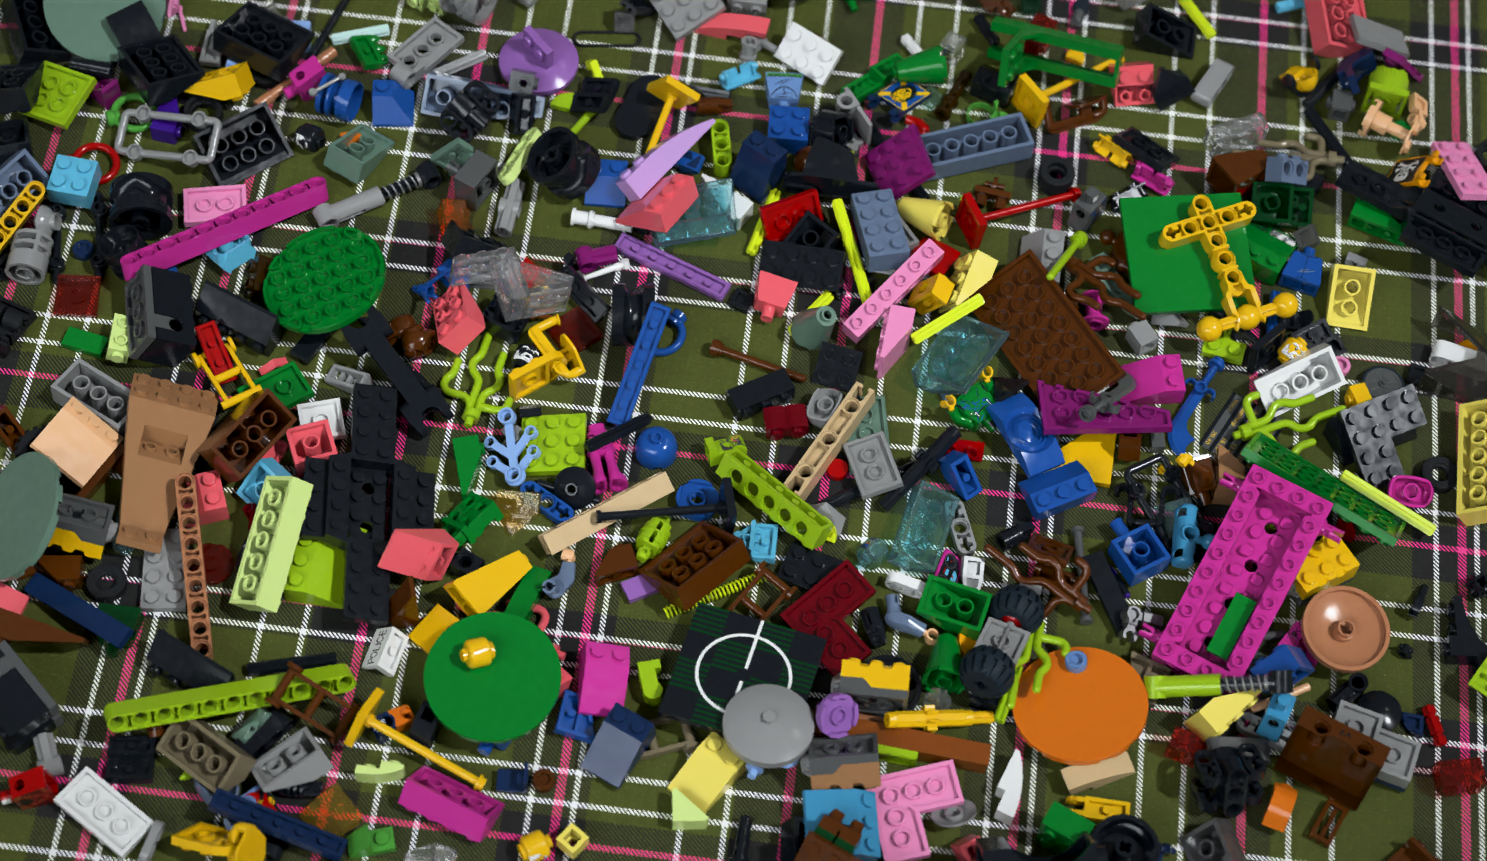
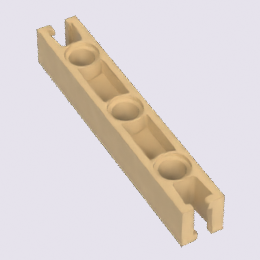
M856 381L783 483L791 491L796 486H799L800 490H795L794 493L804 501L843 448L842 444L848 441L875 403V390L869 388L868 394L862 401H859L858 397L863 395L862 389L864 385ZM805 474L810 475L809 477H802Z
M666 471L658 472L537 536L546 554L554 555L618 521L608 520L597 524L596 510L610 512L641 509L675 491Z

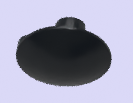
M1374 690L1367 692L1360 698L1357 705L1384 715L1381 728L1388 731L1397 727L1402 718V709L1399 702L1391 694L1384 691Z

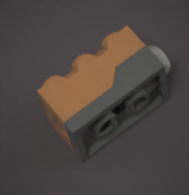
M877 733L847 735L839 739L831 737L813 738L809 747V753H805L800 758L801 772L811 778L812 790H829L837 787L840 789H853L854 786H863L864 789L870 790L881 787Z

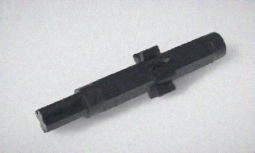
M950 425L926 451L921 448L915 454L916 462L901 476L904 486L889 491L879 502L884 510L888 512L928 471L933 474L939 468L940 464L938 461L962 436L954 426Z

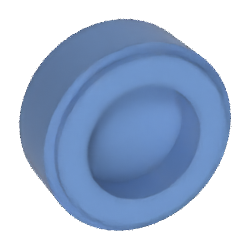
M1078 650L1069 652L1065 656L1066 669L1071 673L1083 672L1087 668V656Z

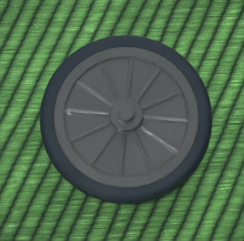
M1386 366L1371 367L1365 371L1361 378V383L1365 382L1372 398L1405 386L1401 375L1394 369Z

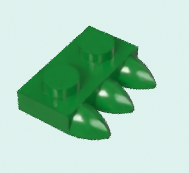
M376 35L350 36L349 43L364 70L382 69L383 65L389 62L388 55L381 54L385 51L386 47L376 44L381 39Z

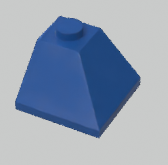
M373 80V127H413L415 92L410 89H404L394 80Z

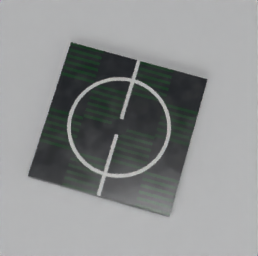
M699 602L660 705L658 716L723 735L722 721L727 704L738 692L750 686L759 684L783 686L797 693L807 703L827 639Z

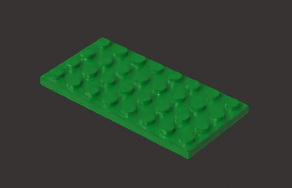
M1260 431L1241 452L1244 460L1249 464H1257L1334 503L1331 510L1338 513L1343 521L1355 523L1360 531L1365 534H1373L1385 546L1391 545L1394 547L1407 524L1406 521Z

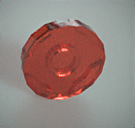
M203 544L207 585H217L224 582L234 569V559L230 550L222 544ZM192 565L189 569L191 571H196L199 569L200 566Z

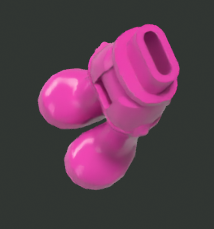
M604 424L588 425L586 437L590 439L607 431ZM612 443L593 452L586 451L587 457L591 461L593 478L596 483L595 495H600L607 490V479L601 460L606 461L611 491L620 492L627 489L629 485L626 476L619 471L615 459L616 448Z

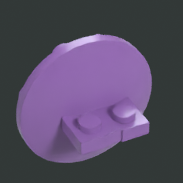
M530 25L523 28L522 32L512 36L504 44L499 55L500 72L508 84L512 68L536 72V78H539L537 90H533L532 94L539 96H550L567 87L575 78L579 67L578 52L574 44L567 37L549 29H533ZM524 79L521 80L522 83H524V84L527 83L526 80H524Z

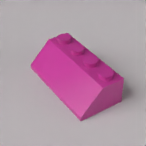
M426 765L406 779L398 801L408 811L417 812L425 816L427 820L438 822L449 831L458 832L466 836L468 840L479 843L489 835L505 806L504 803L480 791H475L473 788Z

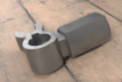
M1134 605L1126 607L1120 613L1123 629L1119 632V639H1126L1128 633L1130 636L1129 642H1135L1138 637L1135 628L1138 625L1142 626L1144 622L1160 630L1163 626L1164 617L1140 610L1139 607Z

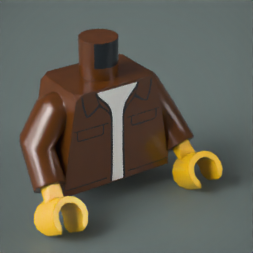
M1187 453L1180 454L1175 460L1178 463L1176 466L1182 471L1180 479L1190 496L1196 495L1199 507L1212 504L1209 491L1216 489L1217 485L1209 454L1192 458ZM1162 464L1157 468V471L1161 475H1163L1165 471Z

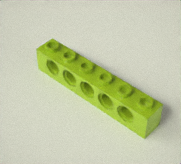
M739 448L725 452L715 472L721 478L731 477L732 487L740 495L749 499L756 508L764 511L771 520L779 523L789 534L800 540L805 547L814 550L824 545L834 526L832 522Z

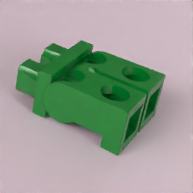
M470 492L449 513L448 517L444 516L441 519L444 525L441 529H445L459 543V549L465 543L473 545L477 541L475 538L482 535L487 525L492 521L499 522L504 518V515L493 500Z

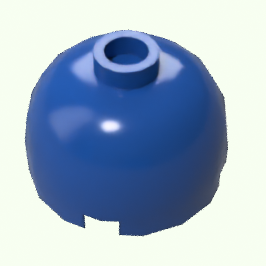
M653 426L645 429L638 436L635 453L637 460L642 466L651 470L661 467L665 469L672 465L677 458L678 444L670 430L661 426Z

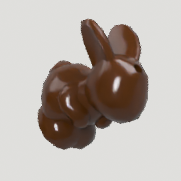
M411 314L394 316L388 323L394 333L386 339L392 346L398 340H401V347L406 358L428 356L436 348L438 342L437 332L433 329L423 331V325L416 324Z

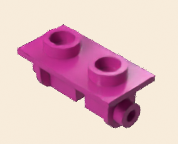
M1144 162L1136 164V170L1130 177L1139 183L1146 182L1144 186L1162 196H1166L1175 184L1170 176L1167 177L1162 173L1154 171L1153 168Z

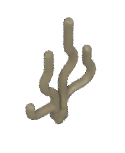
M1305 134L1306 140L1317 142V150L1308 149L1295 140L1270 141L1259 139L1256 141L1258 147L1270 149L1294 148L1300 152L1290 153L1288 157L1289 155L1301 156V160L1309 161L1307 182L1314 177L1317 165L1335 167L1336 164H1344V156H1337L1336 151L1325 152V140L1319 134ZM1233 149L1231 153L1244 152L1247 150Z

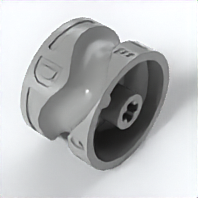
M439 0V5L443 11L456 13L458 17L479 26L490 17L498 0Z

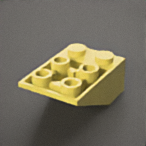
M978 249L961 258L959 257L954 264V274L949 278L955 286L948 303L940 307L938 312L943 313L958 306L991 280L998 260Z
M1249 690L1248 692L1244 691L1215 697L1199 708L1184 724L1201 743L1210 737L1220 736L1229 728L1231 723L1238 720L1244 714V711L1252 707L1259 700L1257 695L1262 691L1257 690L1254 692Z

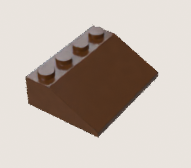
M702 520L639 569L638 573L671 604L687 611L751 559L743 539Z

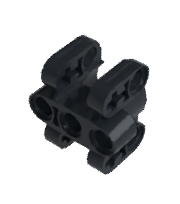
M473 80L441 112L440 126L453 139H456L457 137L460 138V132L457 129L455 132H452V130L460 123L459 129L462 132L467 130V136L469 137H463L462 140L470 143L473 135H479L491 122L492 115L499 111L500 99L483 82ZM473 86H478L482 92L479 95H473L470 89ZM485 93L488 94L486 95V99L489 102L495 101L496 108H487L488 103L485 99H483ZM446 116H451L455 121L452 125L448 126L443 123V119Z
M1243 743L1238 748L1222 746L1212 751L1199 750L1194 754L1193 766L1198 777L1192 779L1191 792L1201 811L1213 813L1221 806L1226 817L1233 818L1243 812L1245 804L1257 806L1262 803L1264 791L1259 781L1265 778L1266 763L1256 745ZM1251 752L1253 756H1245L1242 753ZM1199 759H1207V760H1209V762H1208V763H1201V762H1199L1198 760H1199ZM1197 784H1202V785H1204L1206 788H1199V787H1197L1196 785H1197Z

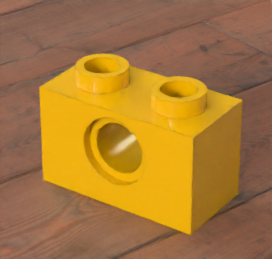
M938 273L919 282L913 288L907 305L916 309L919 314L925 315L948 303L955 284L948 280L946 276Z

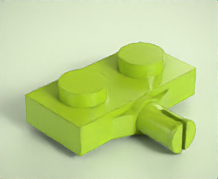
M1229 329L1228 334L1227 330L1223 331L1222 337L1214 342L1203 341L1200 355L1209 358L1218 356L1225 362L1241 366L1247 344L1230 339L1233 329Z

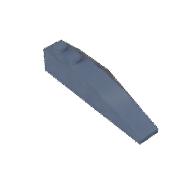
M435 71L428 72L420 113L440 117L441 112L456 95L474 79ZM483 82L499 97L501 102L499 111L492 115V119H509L511 95L515 91L508 90V87ZM473 86L470 89L473 95H479L482 92L478 86ZM485 93L483 99H485L488 103L487 108H496L495 101L489 102L486 99V95L488 94ZM536 95L534 118H542L546 97ZM446 116V117H445V118H447V119H452V120H454V118L451 117V116Z

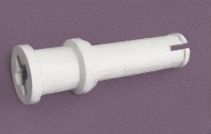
M575 207L572 209L571 226L578 224L587 226L589 229L596 226L632 233L633 229L629 226L617 224L615 221L617 218L597 215L593 210L586 212L577 210Z

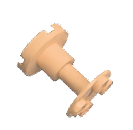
M1376 98L1374 100L1376 106L1373 104L1370 106L1361 123L1363 131L1359 129L1357 134L1366 137L1370 130L1381 135H1385L1387 132L1404 141L1399 155H1402V153L1407 154L1412 146V141H1410L1412 136H1417L1422 127L1421 123H1419L1420 119H1417L1411 130H1408L1392 122L1393 117L1381 112L1384 102Z

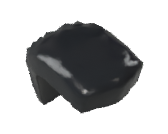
M1312 310L1296 312L1295 315L1289 318L1278 316V323L1286 327L1285 331H1297L1314 321Z

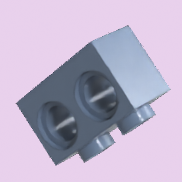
M1276 153V157L1267 156L1265 181L1306 186L1309 161L1301 160V156L1289 155L1288 157V154Z

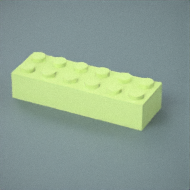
M294 476L265 477L230 597V604L249 611L277 613L278 607L281 604L284 586L287 583L288 572L293 562L295 548L299 541L301 527L305 520L307 506L311 499L313 484Z

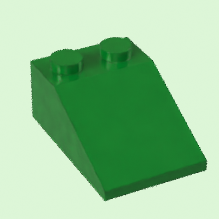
M929 574L916 613L956 637L961 633L977 642L982 632L993 594Z

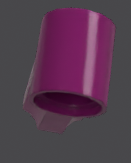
M614 244L593 249L590 246H582L574 252L581 273H590L598 266L618 262L617 250Z

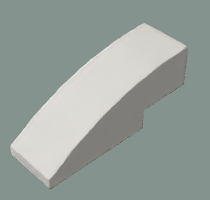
M1015 749L995 792V796L1001 798V801L996 809L994 819L1011 826L1022 792V760L1020 751Z

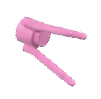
M166 0L167 17L170 18L178 13L182 29L186 32L183 7L179 5V0Z

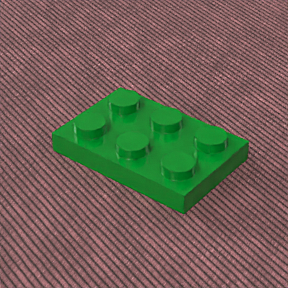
M294 360L253 380L255 386L260 384L262 389L269 388L288 409L315 396L314 391ZM248 384L237 388V394L250 389Z

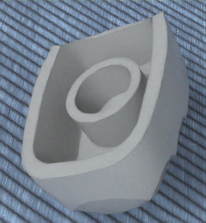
M817 388L809 401L806 411L810 424L823 428L843 401V394L835 389Z

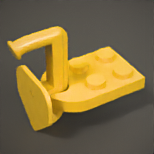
M559 314L549 317L529 328L528 336L543 356L533 358L528 364L517 367L508 374L509 396L513 398L514 402L552 382L559 376L574 379L586 373L576 347L566 334L560 335V351H556L543 334V331L548 328L561 325ZM567 363L572 368L570 371L567 368Z
M198 822L171 836V845L179 846L182 850H194L206 856H227V861H264L266 854L265 836L255 825L245 822L234 824L230 832L220 826Z

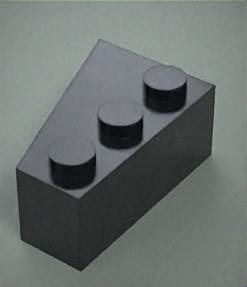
M450 220L442 236L441 243L453 261L469 263L470 267L477 270L482 268L487 272L508 273L517 256L511 247L488 236L483 238L475 235V230L471 228L465 231L457 226L456 221Z

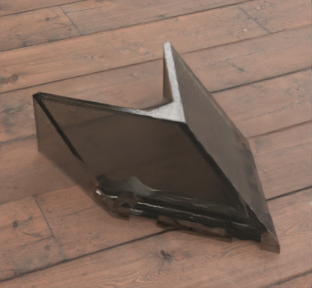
M1439 306L1431 327L1465 336L1478 348L1476 358L1425 369L1416 390L1462 404L1487 399V334L1442 306Z

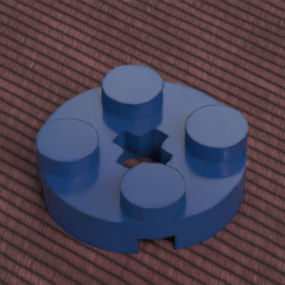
M703 479L689 480L684 486L681 485L676 493L677 507L718 504L719 501L718 491L716 492L709 481ZM696 496H699L703 502L697 504L692 499H696ZM715 513L680 516L692 521H708Z

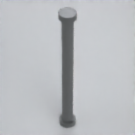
M1074 526L1071 528V534L1074 535L1076 557H1084L1082 537L1084 527ZM1077 565V576L1079 578L1082 569ZM1086 582L1079 592L1089 598ZM1081 610L1080 624L1084 626L1091 625L1093 617L1090 616V613L1087 614Z

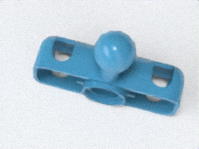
M1185 503L1175 509L1171 564L1181 569H1188L1194 564L1193 555L1195 554L1196 544L1208 550L1215 536L1211 533L1200 536V531L1197 527L1198 519L1196 518L1198 508L1193 504ZM1179 510H1186V516L1178 517ZM1176 550H1183L1182 557H1175Z

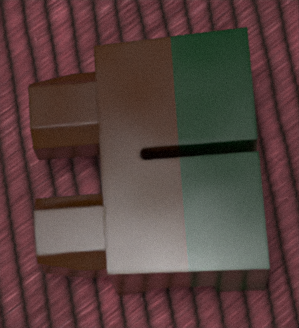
M834 808L828 816L824 815L814 832L853 855L860 845L864 824L854 819L849 827L841 824L845 814Z

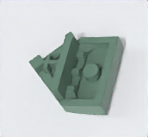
M457 137L431 154V161L446 169L450 160H454L463 166L473 155L474 149L469 143Z
M267 707L257 708L228 739L233 743L239 739L245 744L272 716V713L267 710Z

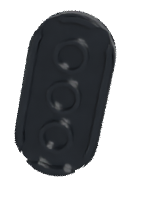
M645 75L633 83L615 115V127L620 136L635 141L642 137L646 138L653 132L665 102L646 91L648 83L662 77Z

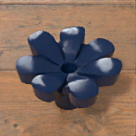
M1160 843L1158 861H1162L1164 854L1171 853L1175 855L1177 850L1171 848V845L1168 843H1163V845Z

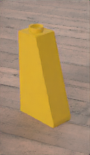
M518 550L457 578L443 587L467 616L484 613L533 566L529 563L527 556Z

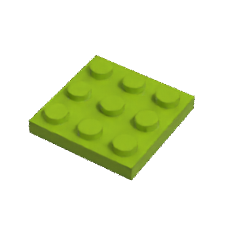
M44 61L38 101L31 111L20 114L67 130L96 86L97 80L95 77Z
M586 413L522 417L521 437L524 434L525 428L529 425L535 426L539 431V435L536 439L528 442L520 454V461L527 454L526 451L530 445H537L541 450V456L538 459H533L526 468V476L558 475L563 469L571 466L585 469ZM531 430L529 432V435H532L534 433V430ZM534 449L531 455L535 454L537 449Z

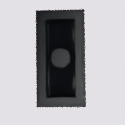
M512 92L508 124L509 133L524 135L529 129L533 128L536 95Z

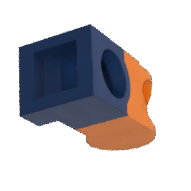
M403 705L381 713L375 719L398 732H405L411 729L415 716L409 705ZM371 727L379 745L388 741L390 737Z

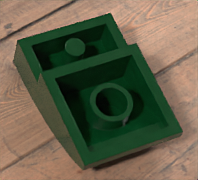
M1253 181L1252 203L1256 207V214L1251 222L1290 230H1299L1312 224L1314 188L1294 187L1295 184Z

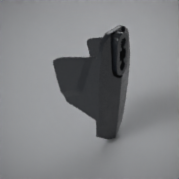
M817 136L813 142L803 172L786 173L781 183V189L787 193L798 194L815 188L819 199L827 200L841 198L843 201H851V194L880 190L877 183L859 180L853 152L821 136Z

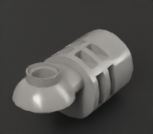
M41 205L38 208L34 217L35 229H19L13 236L5 273L10 279L20 284L38 285L43 283L46 277L51 250L54 245L51 235L54 231H59L62 226L61 215L58 212H53L46 205Z

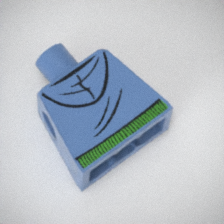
M765 73V91L769 109L770 105L798 107L802 91L803 73Z

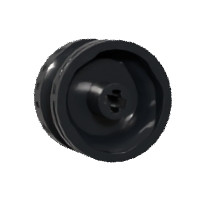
M559 126L547 130L535 141L528 155L527 170L533 180L547 187L557 197L564 200H572L583 195L594 184L600 171L601 159L598 151L584 140H579L578 135L570 129Z
M130 172L118 176L111 182L109 187V200L112 205L109 211L110 229L123 224L134 225L143 236L144 241L160 239L172 230L173 187L167 179L149 172Z
M612 283V346H635L651 301L655 302V283H643L633 292L626 288L625 283Z
M1128 814L1112 815L1102 820L1092 833L1091 837L1096 842V845H1105L1108 861L1159 860L1160 843L1155 831L1144 820Z

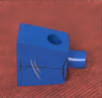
M1305 247L1303 252L1294 251L1282 272L1278 285L1316 297L1321 284L1323 260L1315 256V249Z

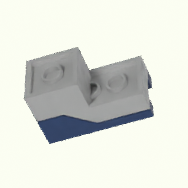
M1340 700L1332 718L1391 748L1374 782L1404 793L1411 782L1422 743L1381 728L1384 715Z

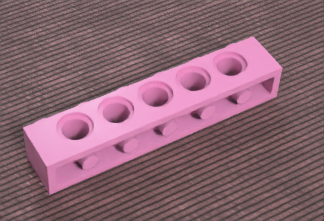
M929 238L843 323L841 331L857 345L884 318L885 311H890L891 304L897 305L943 259L945 252Z

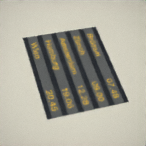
M1233 392L1199 442V445L1214 454L1218 445L1224 446L1245 466V471L1249 473L1252 464L1244 460L1241 452L1251 439L1243 441L1241 438L1234 440L1232 432L1237 431L1239 425L1249 421L1242 406L1244 397ZM1251 402L1256 418L1259 419L1265 416L1266 410ZM1276 416L1268 424L1282 419ZM1283 428L1270 432L1275 440Z

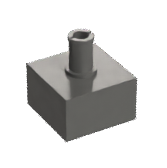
M478 149L463 166L454 160H450V163L446 166V172L455 175V201L475 212L499 184V179L497 178L498 160Z

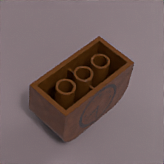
M269 388L253 393L240 403L201 444L197 452L227 483L242 480L298 419Z

